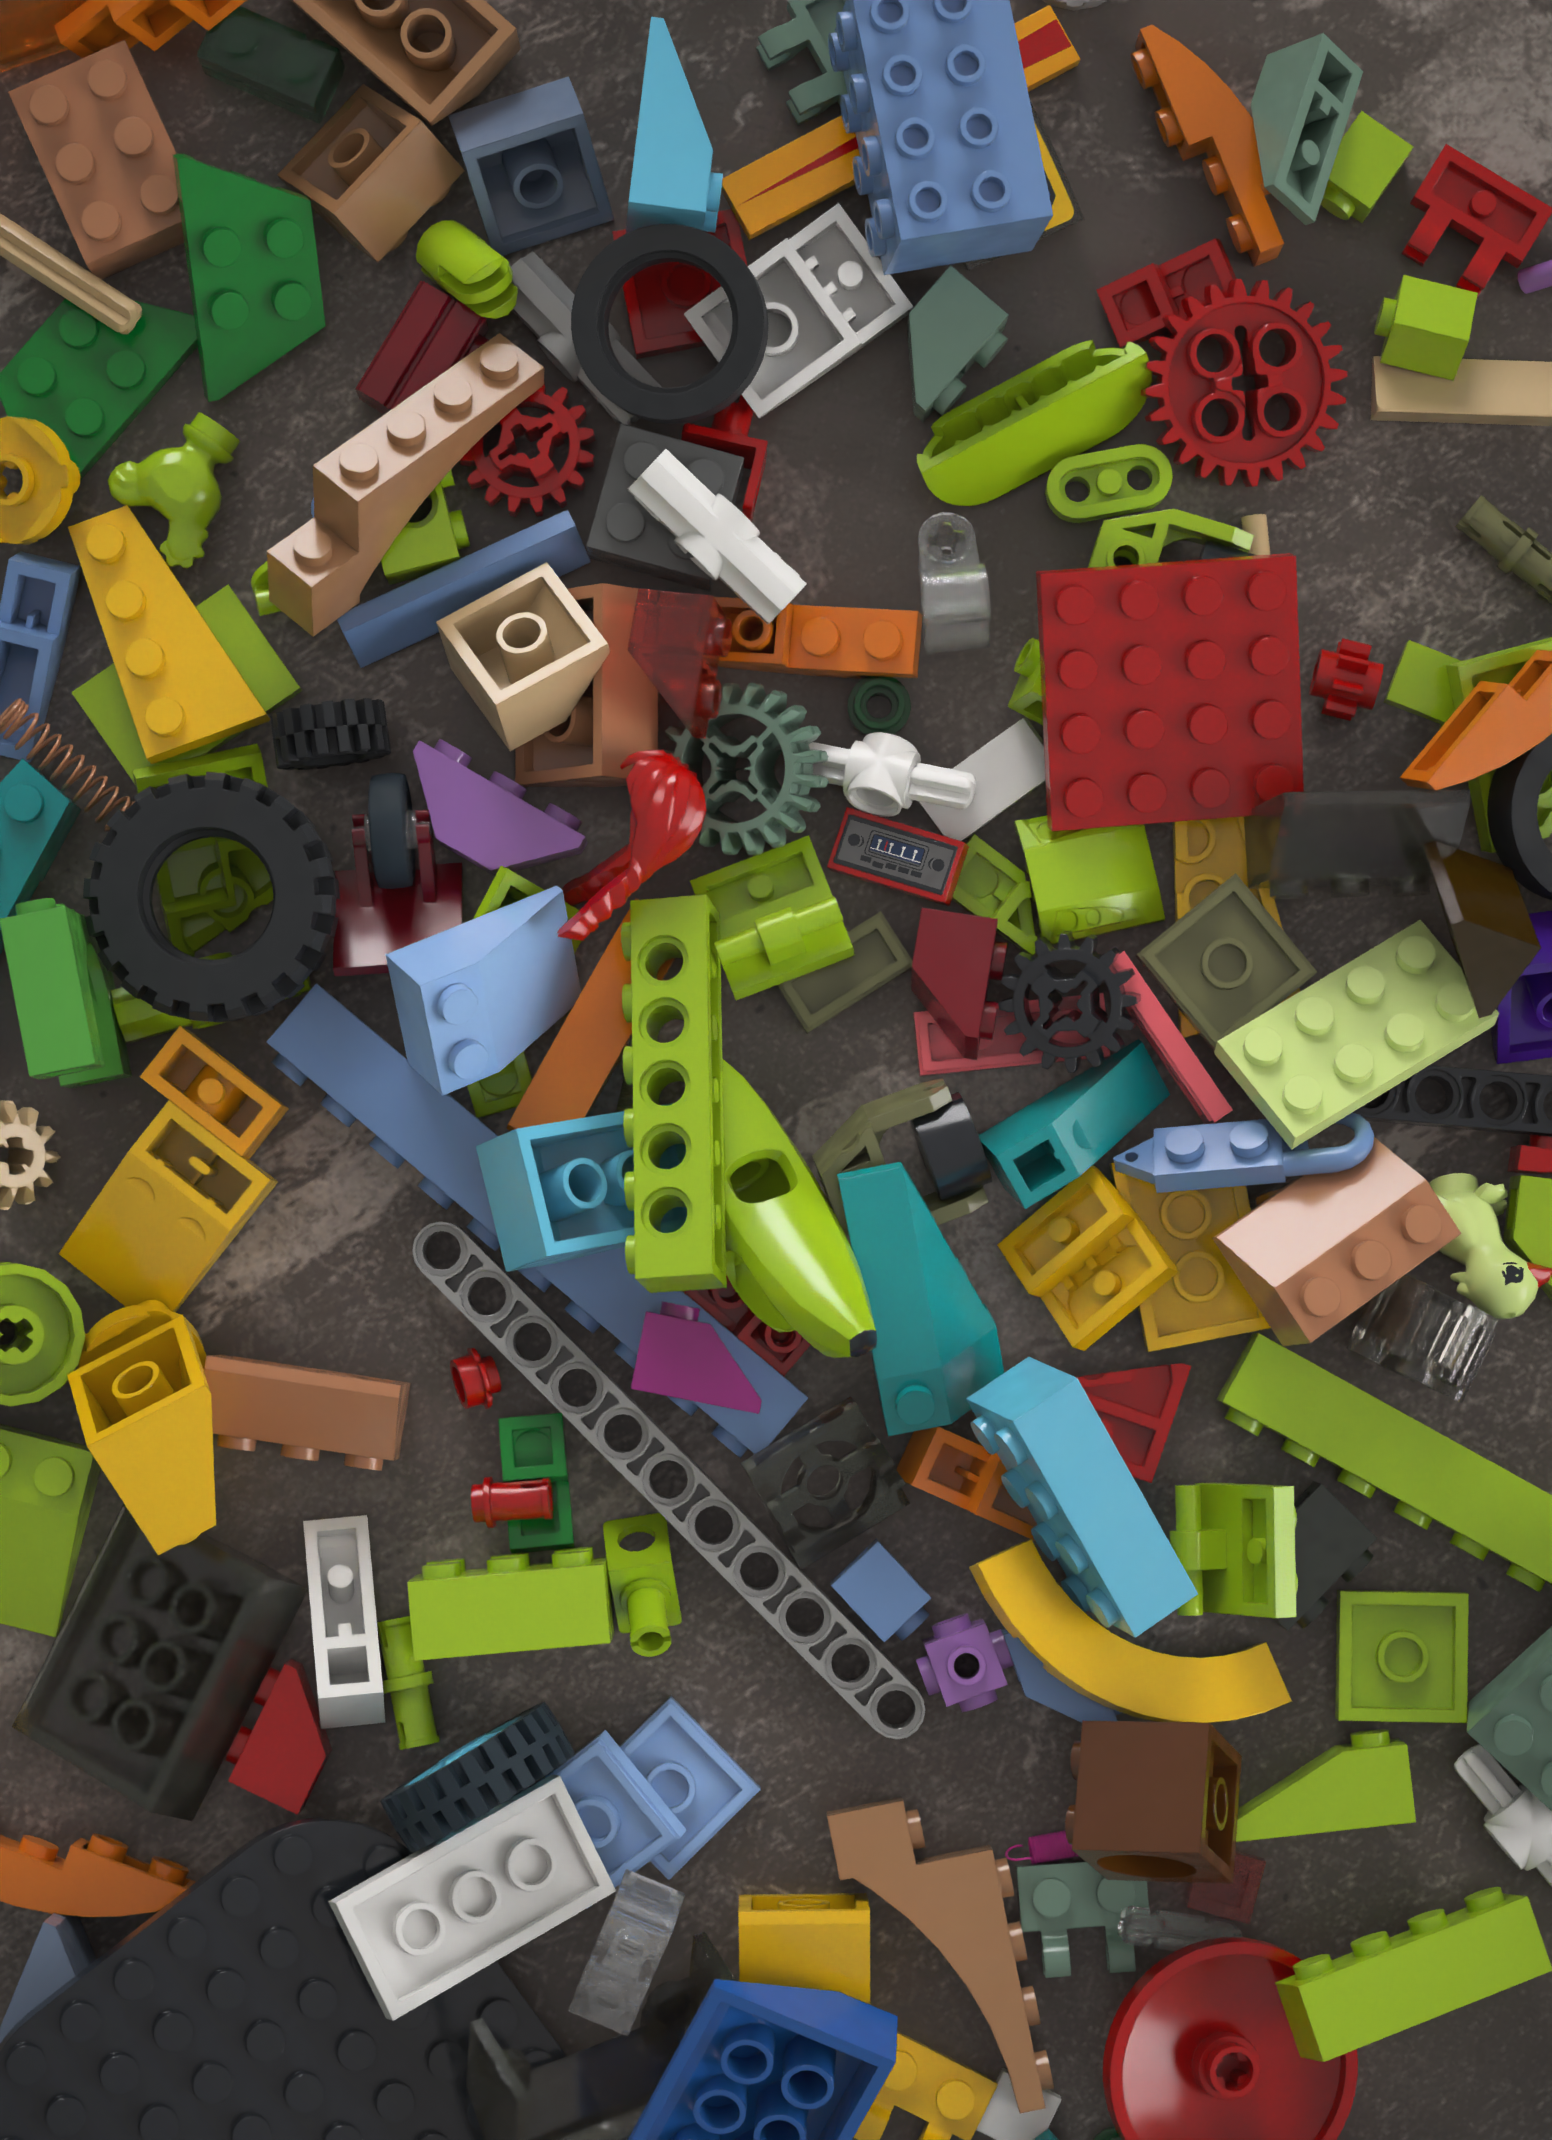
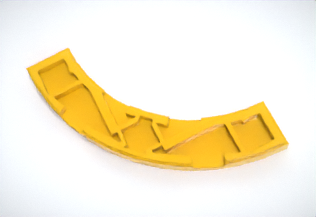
M1032 1539L1018 1543L969 1567L984 1598L1013 1638L1018 1637L1026 1648L1043 1663V1668L1048 1673L1077 1693L1105 1707L1133 1717L1158 1722L1215 1723L1265 1713L1292 1701L1267 1642L1258 1643L1235 1653L1204 1658L1178 1657L1140 1647L1111 1633L1080 1609L1058 1585L1042 1561Z

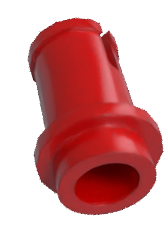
M491 1476L485 1477L483 1484H472L471 1508L474 1522H486L487 1528H495L496 1521L537 1518L552 1519L553 1494L550 1478L494 1483Z

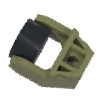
M943 1078L922 1082L861 1105L812 1156L829 1204L845 1235H848L837 1174L886 1165L879 1146L883 1134L889 1128L907 1121L911 1123L920 1153L936 1192L925 1195L922 1198L935 1218L937 1225L970 1214L988 1203L982 1185L992 1182V1176L982 1144L962 1096L959 1092L950 1095Z

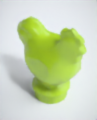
M198 412L190 425H184L182 433L186 443L182 447L160 449L153 452L140 463L127 461L119 464L108 478L111 497L120 504L153 507L169 520L167 540L160 545L159 551L166 555V563L170 567L179 565L182 568L188 569L193 565L194 559L204 557L205 552L202 545L209 537L207 528L219 512L222 501L219 484L214 475V468L217 463L227 464L234 459L232 453L240 443V440L227 429L201 412Z

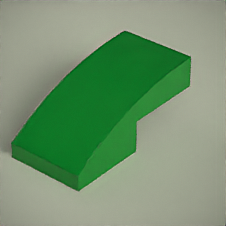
M552 1413L499 1418L503 1482L540 1480L549 1477L553 1494L552 1519L537 1518L508 1521L511 1554L575 1548L563 1414Z

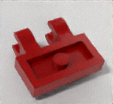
M1445 144L1410 202L1411 205L1426 214L1401 254L1423 267L1447 226L1479 245L1478 250L1455 285L1457 288L1478 293V298L1502 259L1516 268L1521 265L1551 216L1552 207Z

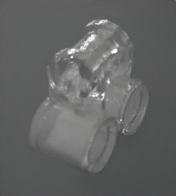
M942 512L932 515L924 521L918 536V570L921 589L920 613L923 615L922 633L926 655L990 648L988 620H991L987 573L984 562L979 563L976 537L972 524L965 517L956 513ZM942 550H951V554L943 555Z

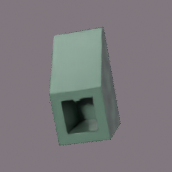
M951 265L909 312L907 333L913 412L922 422L934 410L942 416L946 414L967 388L960 381L975 362L985 368L1008 341V338L1002 334L1006 327L1008 314Z

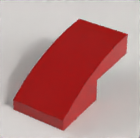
M1215 238L1160 265L1151 263L1096 291L1120 348H1125L1127 342L1138 344L1151 337L1169 332L1162 320L1167 314H1174L1182 319H1186L1187 316L1181 302L1183 298L1192 296L1205 306L1204 287L1216 284L1226 299L1230 280L1237 278L1221 240Z

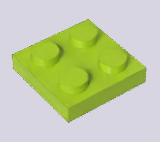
M1337 1590L1335 1719L1338 1721L1467 1723L1469 1594L1466 1592Z

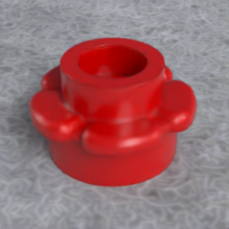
M468 1348L466 1356L450 1361V1370L457 1396L465 1409L478 1405H484L485 1409H489L493 1404L492 1394L501 1392L502 1389L497 1366L491 1355L481 1357L475 1348Z

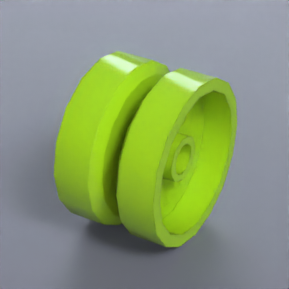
M0 1262V1322L3 1320L10 1322L15 1328L14 1339L6 1345H0V1404L12 1407L39 1402L63 1387L68 1380L67 1374L73 1372L79 1365L85 1341V1331L81 1308L65 1284L44 1269L18 1263Z

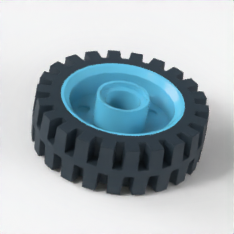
M542 1702L519 1713L512 1719H508L491 1731L489 1730L455 1750L430 1768L414 1776L413 1779L396 1788V1790L389 1793L380 1802L410 1853H413L444 1838L452 1831L455 1832L473 1819L479 1818L495 1806L504 1803L516 1793L531 1786L536 1780L546 1776L554 1768L563 1764L575 1752L559 1722L547 1704Z

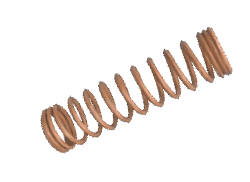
M22 698L16 699L0 715V734L10 726L3 735V739H8L23 724L34 718L25 734L15 745V750H19L35 734L46 728L37 744L26 756V760H31L46 745L58 738L49 754L38 766V771H42L58 755L69 749L63 761L50 776L49 781L55 780L65 769L81 759L72 775L61 787V792L65 791L77 779L92 769L86 782L72 798V802H76L90 788L104 780L95 796L84 808V812H88L103 797L115 790L106 807L95 819V823H99L122 802L126 801L125 805L120 809L121 811L127 810L135 803V801H131L129 796L115 801L119 794L118 786H112L104 791L108 782L106 775L99 776L92 781L96 774V766L90 765L81 770L85 762V756L77 755L70 759L73 753L72 744L58 749L62 741L61 734H55L46 739L50 732L49 723L42 724L34 729L38 722L39 714L32 713L23 718L29 709V705L25 704ZM105 825L104 831L109 832L110 827Z

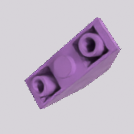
M441 739L438 740L434 748L420 740L418 741L413 754L434 834L440 845L493 876L496 875L500 866L514 872L582 854L588 842L586 836L577 832L582 823L578 818L551 803L548 804L543 812L522 800L527 791L524 787L496 771L487 780L467 768L472 760L469 755Z

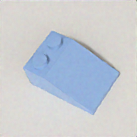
M558 886L386 954L408 1064L442 1096L500 1072L572 1009L578 999L581 988L572 939L558 937L557 933L568 921L563 890Z

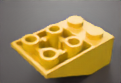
M168 1100L127 1152L59 1252V1255L125 1307L139 1305L146 1300H157L164 1303L169 1310L176 1312L273 1190L278 1181L249 1158L240 1156Z

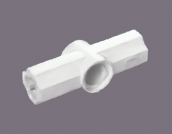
M667 449L628 488V491L635 497L634 499L676 536L674 542L685 554L689 552L693 556L690 559L713 580L721 579L767 625L807 584L799 577L800 575L786 564L776 552L774 553L758 537L760 535L759 530L736 506L719 493L715 496Z

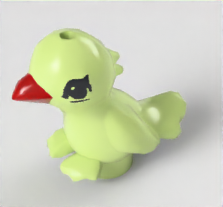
M1452 1173L1435 1178L1429 1185L1461 1232L1458 1237L1439 1250L1442 1254L1466 1266V1272L1459 1271L1450 1275L1453 1281L1459 1283L1456 1291L1470 1299L1482 1313L1492 1318L1511 1319L1522 1315L1535 1299L1538 1288L1550 1280L1552 1269L1526 1262L1510 1251L1502 1242L1500 1226L1496 1216L1503 1214L1504 1209L1507 1208V1200L1504 1199L1508 1197V1191L1505 1189L1504 1184L1492 1185L1485 1183L1479 1187L1477 1178L1466 1173Z

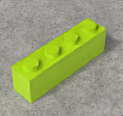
M1501 1887L1480 1890L1464 1898L1466 1908L1446 1915L1444 1909L1428 1911L1410 1918L1407 1921L1410 1930L1392 1937L1388 1936L1387 1931L1372 1933L1352 1941L1350 1945L1353 1952L1331 1960L1330 1954H1321L1294 1964L1292 1967L1295 1975L1277 1981L1275 1984L1300 2057L1326 2062L1551 1972L1552 1966L1528 1896L1504 1894Z

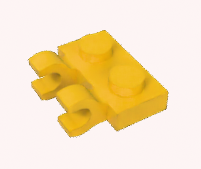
M897 2031L896 2063L854 2138L858 2140H880L895 2105L927 2121L917 2140H950L952 2134L963 2140H971L998 2083L996 2080Z

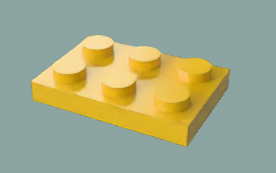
M1110 1163L1113 1186L1142 1219L1179 1270L1174 1277L1138 1306L1146 1352L1271 1328L1212 1239L1251 1211L1246 1186L1157 1193L1154 1184L1117 1172L1114 1163Z

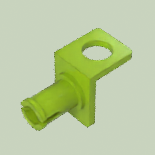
M661 1513L606 1521L603 1524L608 1575L618 1629L621 1633H630L631 1648L638 1655L645 1657L660 1655L668 1650L671 1645V1635L668 1627L679 1625L682 1622L672 1564L667 1519ZM645 1532L655 1537L652 1545L641 1551H627L619 1546L622 1539L632 1533Z

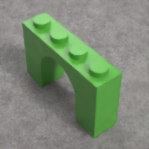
M55 898L36 899L16 904L17 915L0 918V926L29 1077L41 1080L58 1076L60 1086L68 1089L132 1077L126 1042L113 1006L111 990L115 989L113 973L107 971L97 955L101 950L95 937L89 936L85 916L75 912V909L66 907L65 904H56Z

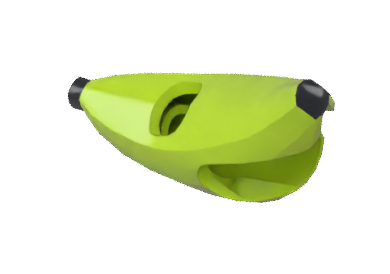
M722 1058L726 1275L746 1306L770 1328L780 1333L796 1330L808 1343L825 1356L842 1358L865 1355L877 1347V1334L861 1270L845 1232L809 1166L771 1109L749 1082Z

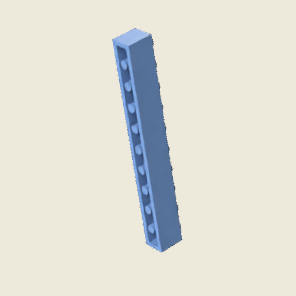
M316 983L268 1039L267 1043L279 1052L271 1062L300 1087L307 1078L311 1079L327 1093L320 1102L324 1108L347 1127H350L356 1119L376 1134L369 1143L375 1151L397 1169L407 1160L425 1176L417 1186L446 1210L454 1201L474 1217L466 1227L496 1251L500 1245L476 1146L496 1138L498 1135L451 1095L446 1094L442 1096L408 1064L407 1058ZM625 1247L563 1262L518 1270L544 1293L551 1284H554L567 1295L571 1301L564 1310L591 1333L594 1334L602 1325L621 1342L613 1351L634 1369L646 1311L660 1314L662 1301L699 1308L698 1321L709 1323L713 1326L762 1399L760 1413L756 1414L670 1396L667 1397L691 1417L698 1408H701L718 1423V1426L711 1434L740 1458L748 1449L759 1457L808 1399L807 1395L683 1291L658 1293L647 1291L635 1279V1274H629L625 1260Z

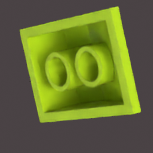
M0 1424V1624L58 1637L101 1468L87 1448V1445Z

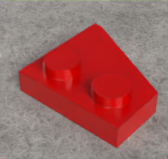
M1174 1363L1076 1376L1133 1477L1152 1483L1192 1366Z

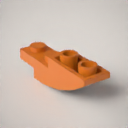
M1154 25L1140 29L1135 45L1137 51L1131 53V62L1143 89L1152 87L1161 109L1155 111V120L1164 143L1167 147L1176 144L1182 161L1205 152L1207 153L1208 158L1202 160L1203 171L1213 194L1217 196L1223 193L1232 216L1226 218V224L1236 250L1239 254L1247 251L1254 267L1276 259L1284 245V241L1265 198V195L1270 194V192L1264 188L1253 118L1221 78L1182 43Z
M664 594L659 658L715 667L855 679H860L861 675L918 678L923 615L919 611L810 606L789 603L767 625L740 598Z
M93 1833L90 1841L79 1838L70 1846L66 1859L57 1856L58 1846L44 1839L23 1835L21 1842L0 1835V1901L16 1907L50 1914L56 1913L80 1917H121L160 1911L196 1883V1881L186 1878L189 1869L177 1862L153 1856L150 1864L126 1855L129 1846L125 1843L101 1834Z

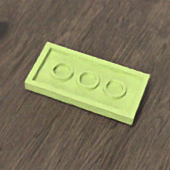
M1419 920L1217 1041L1214 1054L1292 1150L1495 1025L1499 1012L1495 1009L1492 1015L1482 1018L1478 1017L1462 968L1426 925Z

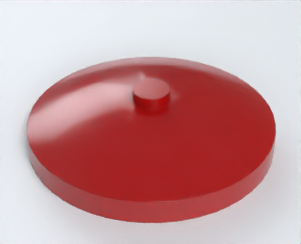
M1220 1937L1196 1942L1176 1950L1147 1970L1134 1984L1118 2008L1105 2044L1103 2057L1104 2095L1109 2115L1120 2139L1337 2140L1347 2121L1355 2097L1358 2079V2054L1356 2049L1326 2062L1300 2057L1275 1982L1295 1975L1292 1966L1302 1961V1959L1268 1942L1243 1937Z

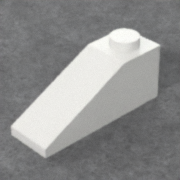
M367 1515L303 1521L321 1729L385 1723L383 1682Z

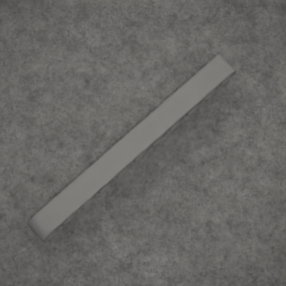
M442 1221L430 1223L421 1229L414 1239L412 1249L414 1262L420 1271L875 1731L886 1738L896 1740L907 1738L915 1733L924 1721V1700L916 1685L467 1231L456 1224ZM448 1232L455 1236L460 1243L461 1253L455 1265L442 1270L430 1263L427 1258L426 1249L428 1242L433 1236L438 1233ZM488 1277L495 1278L501 1282L506 1293L505 1304L500 1311L492 1315L482 1314L476 1310L471 1300V1293L475 1284L481 1279ZM526 1324H540L550 1334V1350L540 1360L526 1359L517 1349V1334ZM572 1369L586 1370L592 1374L596 1381V1395L587 1405H572L562 1395V1379ZM616 1415H630L641 1426V1441L632 1450H617L607 1441L606 1426L610 1419ZM666 1460L676 1461L682 1465L688 1478L685 1489L678 1495L670 1497L663 1496L655 1491L650 1479L654 1466ZM706 1507H721L732 1518V1531L722 1541H707L697 1532L696 1517ZM757 1552L767 1553L774 1558L778 1565V1574L775 1580L768 1586L760 1588L745 1582L740 1570L744 1559L750 1554ZM797 1599H812L823 1609L822 1622L812 1632H797L790 1627L786 1620L787 1609ZM848 1644L858 1645L865 1650L869 1658L865 1671L858 1677L851 1679L838 1675L831 1665L832 1657L836 1650ZM889 1691H903L913 1700V1712L903 1723H887L877 1713L879 1700Z

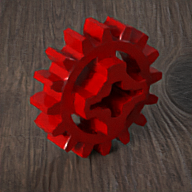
M544 381V385L516 406L497 423L501 430L498 446L489 451L490 455L485 457L487 432L459 460L462 466L477 467L468 476L467 482L471 489L480 488L485 484L489 487L484 498L488 506L493 507L503 497L508 499L510 516L517 517L522 503H531L536 517H541L544 513L545 500L552 498L559 507L564 508L567 506V501L563 490L568 485L580 491H583L585 488V480L577 470L579 467H594V455L581 450V446L589 445L596 441L594 430L577 427L587 416L586 409L583 405H578L568 410L565 406L568 402L569 393L563 386L551 397L546 395ZM533 407L547 411L548 414L542 418L522 415L517 408ZM525 435L530 442L540 438L536 443L539 454L532 459H529L523 452L515 455L518 451L515 440L518 437ZM569 437L568 457L563 468L558 473L552 463L554 452L557 447L564 444V439ZM512 476L533 479L537 486L518 487L504 481Z

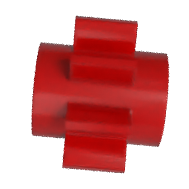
M1342 638L1341 642H1338L1336 652L1325 649L1320 650L1311 679L1309 695L1325 699L1321 714L1351 721V718L1355 716L1357 707L1368 710L1373 709L1382 680L1384 664L1368 660L1372 645Z

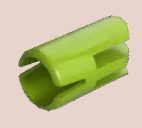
M442 220L435 223L422 234L417 244L416 260L422 266L421 271L440 288L453 295L481 317L497 319L508 315L516 306L518 289L511 283L513 280L511 266L506 258L491 248L482 238L463 224L454 220Z

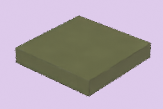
M1236 873L1136 955L1140 963L1214 1052L1217 1041L1277 1006L1317 973L1315 968Z

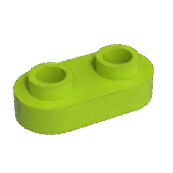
M1135 444L1071 456L1061 460L1051 470L1045 487V496L1052 512L1062 520L1072 523H1082L1142 512L1156 507L1164 500L1172 484V467L1168 458L1159 449L1146 444ZM1142 470L1148 474L1150 486L1145 490H1135L1129 485L1127 475L1131 471ZM1073 481L1083 483L1088 489V497L1081 502L1070 500L1065 493L1066 485Z

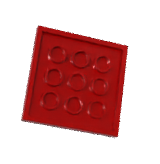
M1286 553L1036 571L1047 824L1051 831L1305 812L1297 565L1295 555Z

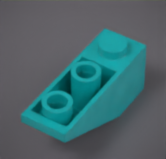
M1138 1039L1104 1059L1101 1065L1089 1068L978 1136L984 1153L1003 1188L1024 1209H1027L1080 1177L1162 1103L1170 1093L1143 1042Z

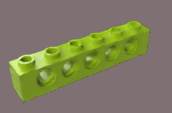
M706 894L631 900V922H624L621 928L623 955L626 961H631V984L623 985L622 1008L626 1022H632V1046L624 1047L623 1072L626 1083L633 1085V1108L625 1109L623 1118L625 1141L629 1148L633 1147L634 1171L626 1172L624 1179L625 1201L628 1210L634 1211L635 1235H628L626 1237V1266L629 1274H635V1279L650 1293L727 1288L721 960L714 942L720 940V913ZM672 958L683 959L682 968L675 977L669 980H657L658 970L665 961ZM675 1019L684 1020V1028L679 1037L668 1043L658 1042V1034L664 1024ZM676 1081L685 1082V1091L676 1103L668 1106L659 1105V1096L665 1086ZM675 1144L686 1145L685 1157L679 1165L671 1169L660 1168L661 1155L668 1147ZM676 1207L687 1208V1218L680 1229L672 1233L661 1232L662 1218L669 1210Z

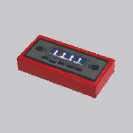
M847 807L827 868L840 874L950 906L969 846L965 842Z

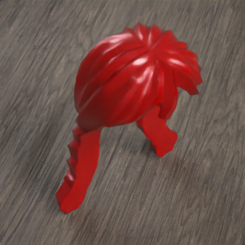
M645 750L629 755L620 765L621 770L633 764L626 778L632 807L629 842L590 872L572 879L563 886L562 890L566 903L574 906L583 901L588 902L558 930V937L583 941L591 932H594L599 927L600 922L611 917L614 909L625 905L627 898L639 889L641 883L649 879L654 872L664 865L675 861L692 846L702 829L707 811L706 800L701 784L697 780V774L689 771V764L681 763L680 757H674L672 753H666L664 750Z

